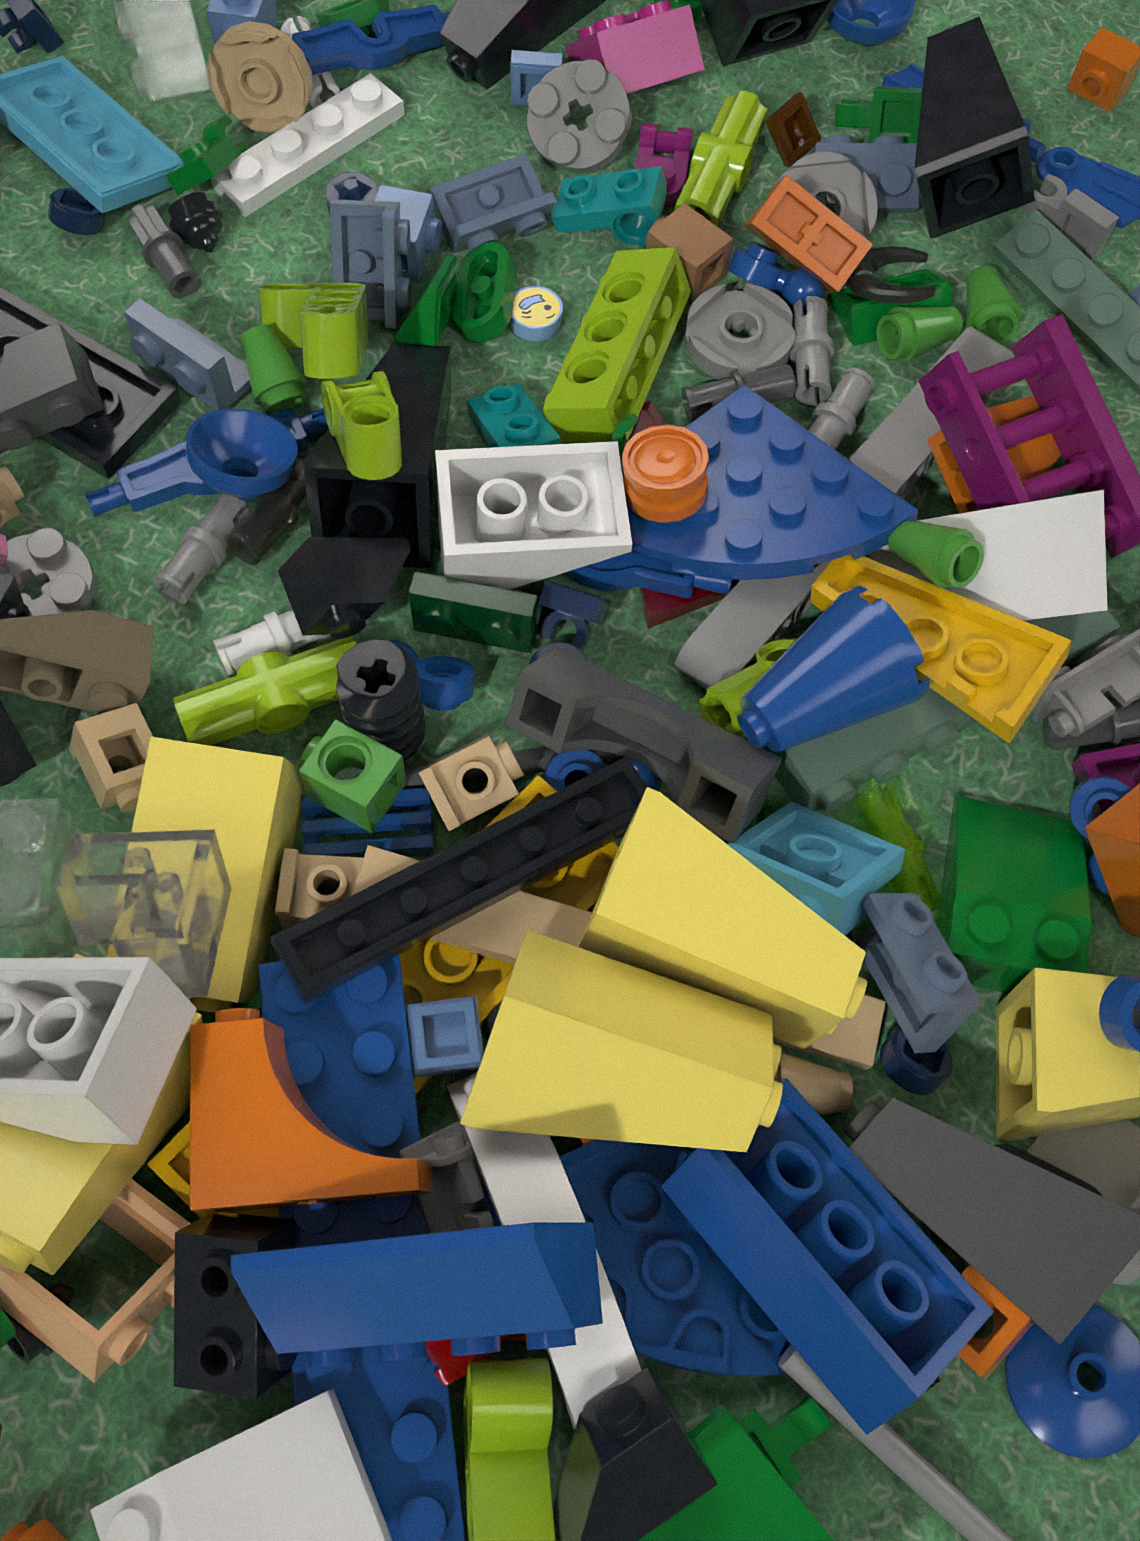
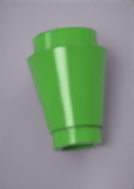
M981 266L974 269L966 279V327L972 326L996 342L1003 344L1013 338L1018 331L1022 318L1021 307L994 267Z
M953 306L894 307L888 315L881 317L878 322L876 337L879 349L887 359H897L902 363L908 362L950 340L957 339L962 332V317L958 309Z
M264 324L245 331L240 336V340L243 344L254 403L261 405L266 415L287 408L296 409L303 405L308 399L304 390L308 382L278 336L275 335L272 326Z
M907 520L899 525L888 539V546L892 553L897 554L939 588H963L976 577L983 562V547L967 529Z

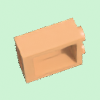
M133 1179L128 1182L99 1219L161 1267L99 1331L28 1274L16 1272L0 1263V1308L93 1383L114 1362L120 1366L128 1363L147 1341L152 1331L151 1323L168 1305L174 1308L175 1232L191 1224Z

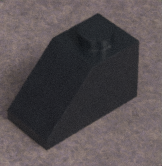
M308 537L278 570L302 635L330 634L333 639H344L362 631L366 626L365 621L385 603L411 550L408 539Z
M647 1367L625 1383L608 1390L599 1401L579 1414L553 1506V1519L561 1541H639L718 1485L690 1429Z

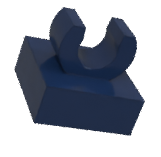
M6 0L10 8L0 10V35L4 37L11 30L17 29L15 33L7 38L16 53L30 49L35 39L47 53L54 51L64 43L46 13L35 0Z
M545 581L538 604L556 611H553L545 618L542 624V636L547 639H553L559 623L564 620H570L576 627L573 646L578 649L584 648L591 636V628L588 621L604 624L611 601L564 585Z

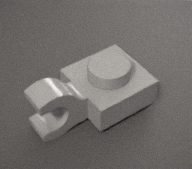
M1048 174L1043 181L1040 191L1038 192L1034 189L1035 201L1023 205L1022 208L1028 215L1037 209L1082 253L1094 262L1102 255L1119 217L1077 188L1067 195L1066 184L1060 178Z

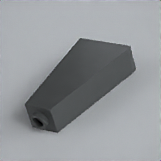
M893 1097L883 1109L871 1100L844 1131L854 1141L849 1149L887 1192L965 1262L975 1268L1058 1344L1064 1341L1140 1250V1214Z

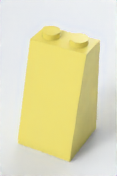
M150 737L107 957H151L183 994L191 995L190 1002L197 1010L216 1013L220 1010L232 1009L233 1002L246 1003L254 996L260 977L259 964H263L276 914L275 907L284 848L292 849L302 811L301 797L306 795L298 771L299 768L286 758L280 756Z
M649 787L646 788L623 836L578 947L772 1014L773 1037L803 1050L822 1035L830 1036L838 1023L844 1018L851 1020L861 1005L867 987V980L858 976L866 952L662 793Z
M526 930L460 1124L483 1130L747 1152L758 1125L767 1128L771 1126L782 1096V1083L774 1081L781 1057V1046L773 1043L772 1014Z
M76 953L73 958H86V957H84V956L79 955V954ZM195 1012L190 1025L203 1024L202 1015ZM190 1026L138 1145L73 1142L0 1122V1263L16 1272L24 1273L28 1265L32 1264L54 1275L190 1107Z
M1034 968L996 1005V1139L1012 1141L1118 1120L1140 1118V1052L1113 1045L1104 1035L1099 1020V1007L1103 993L1108 985L1118 977Z

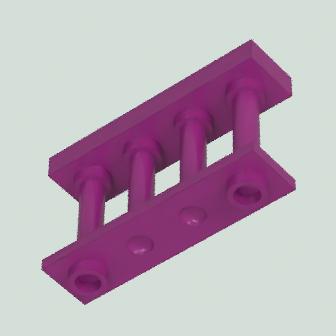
M1063 314L1044 320L1013 345L1011 350L1015 356L1014 358L969 373L959 351L948 354L918 380L924 393L926 405L931 413L934 414L979 510L1045 500L1075 487L1078 488L1080 494L1104 490L1105 546L1110 557L1114 558L1140 546V475ZM1026 379L1040 411L995 428L980 396ZM1051 433L1066 465L1021 483L1006 450Z

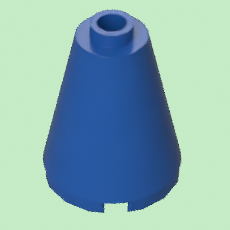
M862 586L850 588L840 594L741 697L740 704L743 712L737 716V720L747 739L756 748L760 749L766 746L772 752L778 753L910 705L925 696L929 688V677L918 684L914 669L924 662L921 650L906 624L887 602L880 598L872 604L868 603L860 597L867 590V588Z

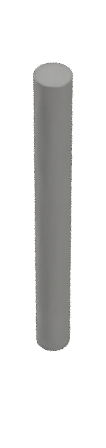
M791 1345L784 1352L778 1366L966 1540L1014 1541L886 1422L866 1435L795 1348Z

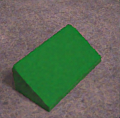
M447 254L414 303L395 336L396 341L435 346L439 342L453 314L458 273V259H456V255Z
M927 269L882 279L892 285L901 287H935V296L924 301L907 304L877 302L854 294L849 287L840 289L839 292L829 293V301L853 346L877 341L876 331L878 322L881 317L888 315L894 307H948L952 304V285Z

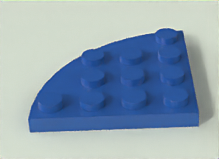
M744 385L685 427L696 433L707 445L709 456L707 468L708 494L704 505L694 515L681 521L660 523L646 520L635 514L627 504L632 550L626 553V555L633 557L636 552H640L653 558L671 562L672 571L708 578L753 580L813 573L815 564L838 559L849 554L855 560L888 544L889 537L899 525L907 520L916 521L918 510Z
M596 1139L559 1156L585 1222H594L596 1250L637 1356L675 1369L713 1376L762 1377L787 1374L778 1366V1363L784 1352L791 1346L790 1342L661 1188L697 1148ZM484 1190V1198L480 1199L485 1211H490L494 1226H500L488 1191Z

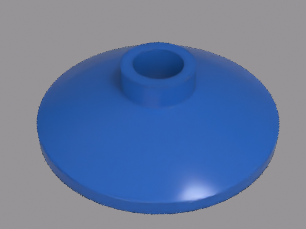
M1093 1305L1061 1344L1050 1338L1034 1323L1007 1354L1005 1359V1379L1013 1407L1029 1431L1048 1447L1077 1458H1100L1121 1451L1139 1436L1140 1343L1132 1331L1110 1312ZM1082 1362L1089 1363L1097 1372L1098 1384L1092 1392L1085 1390L1078 1382L1077 1369Z

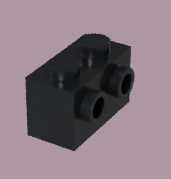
M212 1212L175 1232L174 1387L258 1398L292 1370L298 1352L276 1353L231 1273V1255L296 1248L294 1246V1219Z

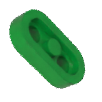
M487 242L475 247L464 257L459 268L453 319L463 335L471 342L482 343L497 338L503 333L511 320L517 265L507 248L499 242Z

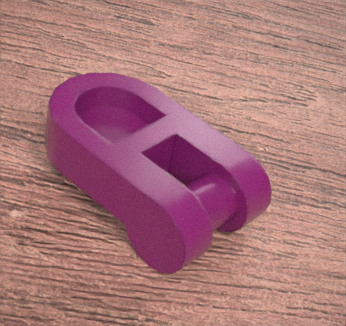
M642 123L635 169L661 166L667 181V196L663 209L674 207L684 184H686L693 129L678 127L677 132L657 130L658 124ZM654 152L674 154V158L654 156Z

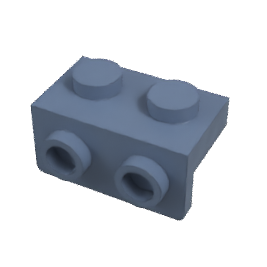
M832 135L822 138L821 142H816L809 154L826 151L842 154L851 159L849 163L856 166L861 174L865 172L875 188L877 213H915L919 209V188L914 170L917 143H904V138L896 135L877 137L873 139V143H853V138L850 136ZM816 196V199L825 205L824 197ZM825 205L835 213L834 205Z
M527 153L432 186L428 194H433L434 212L437 219L442 221V231L453 254L469 249L470 252L483 243L500 242L499 237L516 231L519 237L532 235L548 224L547 220L557 204L553 192L543 193Z
M333 199L330 202L333 283L365 284L368 320H385V328H397L402 312H410L411 280L410 277H401V255H409L410 221L408 219H400V202Z
M141 298L124 311L132 334L130 344L135 353L146 364L160 371L180 385L186 392L194 395L214 410L228 409L251 388L246 363L180 318L170 319Z
M870 893L862 902V906L872 923L854 943L866 952L864 962L914 1053L936 1052L983 1003L968 980L964 966L953 955L934 923L931 911L921 901L917 893Z

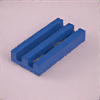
M427 788L402 789L388 811L419 809V812L385 814L373 832L420 829V836L318 843V836L354 833L368 834L370 832L343 817L318 819L317 817L334 816L338 814L312 801L307 796L301 797L303 811L302 834L304 836L302 854L364 858L368 845L406 857L434 854L432 804Z

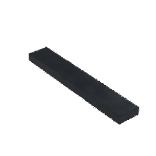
M626 756L271 936V945L302 1001L306 1004L623 837L647 786Z

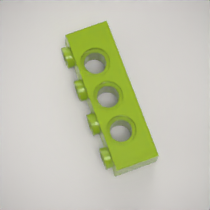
M676 247L621 250L615 252L605 275L600 280L599 288L590 308L583 316L581 327L571 349L564 357L563 366L552 390L545 398L544 416L560 436L561 444L611 442L613 431L623 417L635 413L637 417L639 416L691 293V288ZM633 428L630 431L626 432L627 441L629 440Z

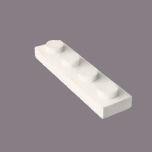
M370 73L299 117L297 122H291L240 154L216 176L211 178L212 186L244 217H247L404 116L403 100Z

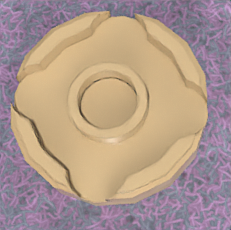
M251 21L243 22L229 27L216 41L207 62L209 86L219 106L228 115L232 112L237 118L243 120L241 125L253 131L275 133L291 122H297L298 118L306 111L313 93L312 71L303 51L286 33L269 24Z

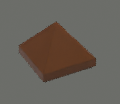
M802 92L792 96L765 120L774 145L784 166L787 168L796 163L816 142L821 140Z

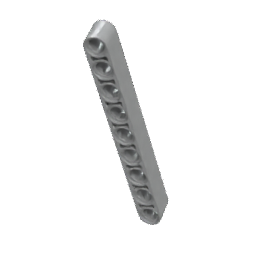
M970 326L957 338L930 370L948 354L959 351L969 373L1006 361L1015 356L1011 350ZM919 382L849 459V461L902 499L910 493L936 463L927 440L941 431L934 414L931 413L926 405L924 393ZM999 389L980 396L984 405L989 402ZM832 560L815 564L813 573L776 579L740 580L688 638L676 658L675 668L707 690V688L756 664L757 650L764 644L782 640L812 606L811 586Z

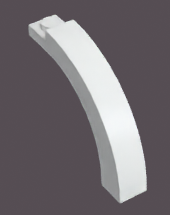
M477 1072L468 1078L447 1085L459 1121L462 1119ZM463 1125L467 1139L472 1145L473 1156L500 1226L533 1222H585L550 1135L474 1129ZM597 1250L603 1324L576 1328L577 1345L546 1349L574 1431L581 1412L599 1401L608 1390L625 1383L642 1371Z

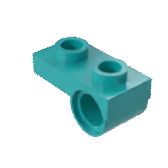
M659 166L590 176L580 175L574 178L562 179L557 204L552 215L558 232L567 233L610 228L613 235L620 242L646 246L647 233L655 221L662 217L667 196V181L663 170Z
M519 383L511 386H497L488 390L484 395L467 400L470 419L490 448L561 444L560 436Z

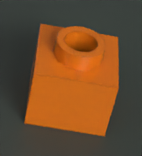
M1102 27L1082 49L1067 89L1110 112L1132 85L1140 66V46Z
M969 1264L961 1275L994 1311L992 1316L995 1326L992 1334L986 1338L978 1339L972 1337L957 1355L980 1377L987 1379L1034 1322Z

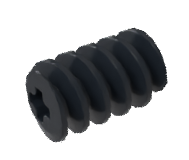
M372 639L356 644L343 654L336 665L338 674L336 691L345 725L401 754L403 762H405L419 749L424 740L426 728L419 674L415 661L403 647L389 640Z

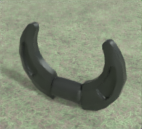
M899 246L870 249L853 271V277L849 278L847 286L851 291L860 297L893 304L924 301L934 297L936 290L933 286H896L875 277L874 272L887 264L927 262L928 254L926 252Z

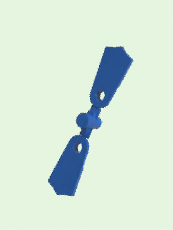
M911 63L908 67L897 73L886 74L883 77L882 86L922 88L924 70ZM1023 119V122L1029 134L1031 128L1030 123L1027 120ZM1029 137L1031 161L1034 163L1037 161L1036 173L1042 181H1044L1048 174L1060 178L1067 186V195L1077 188L1119 218L1115 226L1120 229L1140 219L1139 176L1107 163H1099L1078 155L1076 151L1068 147H1056L1044 152L1046 150L1045 145ZM1057 163H1063V164H1065V165H1067V166H1062V165H1059V164H1057Z

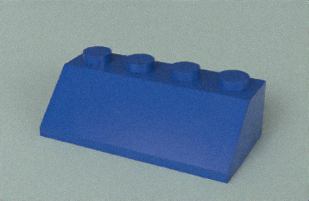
M786 1078L781 1082L783 1085L781 1101L771 1126L767 1128L758 1125L747 1152L697 1148L661 1188L863 1432L868 1435L918 1400L994 1311Z
M533 1222L231 1255V1273L276 1353L308 1351L309 1367L356 1363V1347L378 1345L379 1362L427 1357L426 1341L451 1339L452 1356L501 1351L500 1335L526 1333L527 1350L577 1345L576 1328L603 1324L594 1222Z

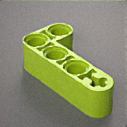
M278 283L259 286L262 325H271L275 335L278 336L285 348H302L305 376L319 379L352 377L360 373L369 345L365 284Z
M547 1357L468 1362L463 1400V1443L468 1541H555L547 1450L553 1422L551 1371Z

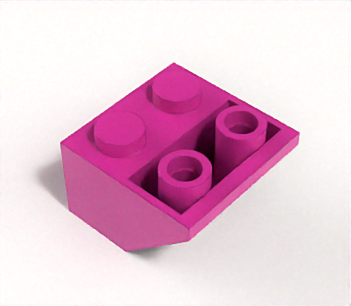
M670 0L643 7L640 11L625 16L624 14H619L597 21L594 25L579 29L580 40L565 46L566 54L571 62L587 59L600 62L606 70L613 73L619 79L626 94L705 70L690 4L672 9Z

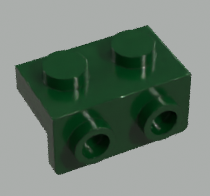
M414 573L409 589V600L415 631L532 654L544 607L538 604L540 595L465 582L433 574Z

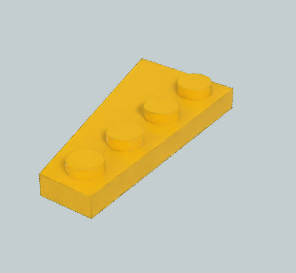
M849 554L832 560L811 586V603L823 612L840 594L856 586L867 588L860 597L870 604L882 598L906 624L921 650L924 662L914 668L917 679L922 682L929 677V687L1009 744L1067 659L1072 641L865 556L854 560Z

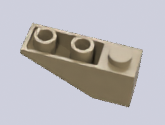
M94 610L0 619V690L27 696L38 701H48L95 712L96 714H102L137 703L139 707L150 683L155 627Z

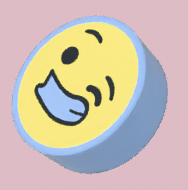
M529 286L518 290L514 294L512 316L509 322L513 333L521 339L533 342L544 341L555 336L562 326L563 305L560 297L554 291L541 286Z

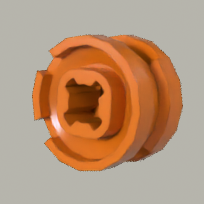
M674 425L651 426L636 433L626 443L622 453L623 482L626 503L635 514L646 520L660 523L676 522L694 515L704 505L708 494L707 468L709 456L707 445L696 433L685 427Z

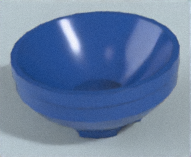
M838 0L826 20L834 31L847 42L870 47L891 40L905 30L912 16L915 0ZM864 19L871 21L876 26L860 25L852 21Z
M230 408L206 413L194 421L189 427L186 436L187 458L192 471L217 493L235 496L242 501L259 498L284 485L292 476L297 460V442L292 433L276 419L247 409ZM230 469H242L252 473L255 477H239L225 474L224 472Z

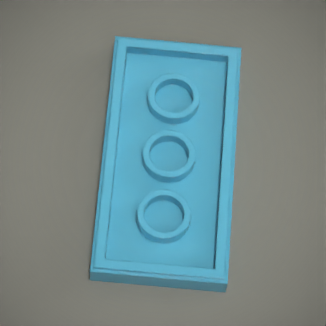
M64 56L0 74V122L101 213L172 188L165 175L182 163L179 156Z

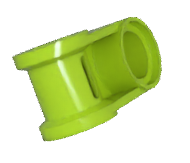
M384 371L372 373L370 380L335 385L332 379L321 381V395L327 425L331 435L335 436L350 473L361 479L382 480L399 472L402 467L398 405L391 394L389 382Z

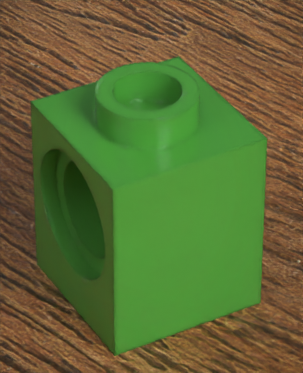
M336 719L323 737L316 736L309 742L299 763L300 769L298 771L307 798L370 833L374 832L407 784L401 754ZM355 767L363 770L358 777L352 780L342 781L334 778L339 771L345 768Z

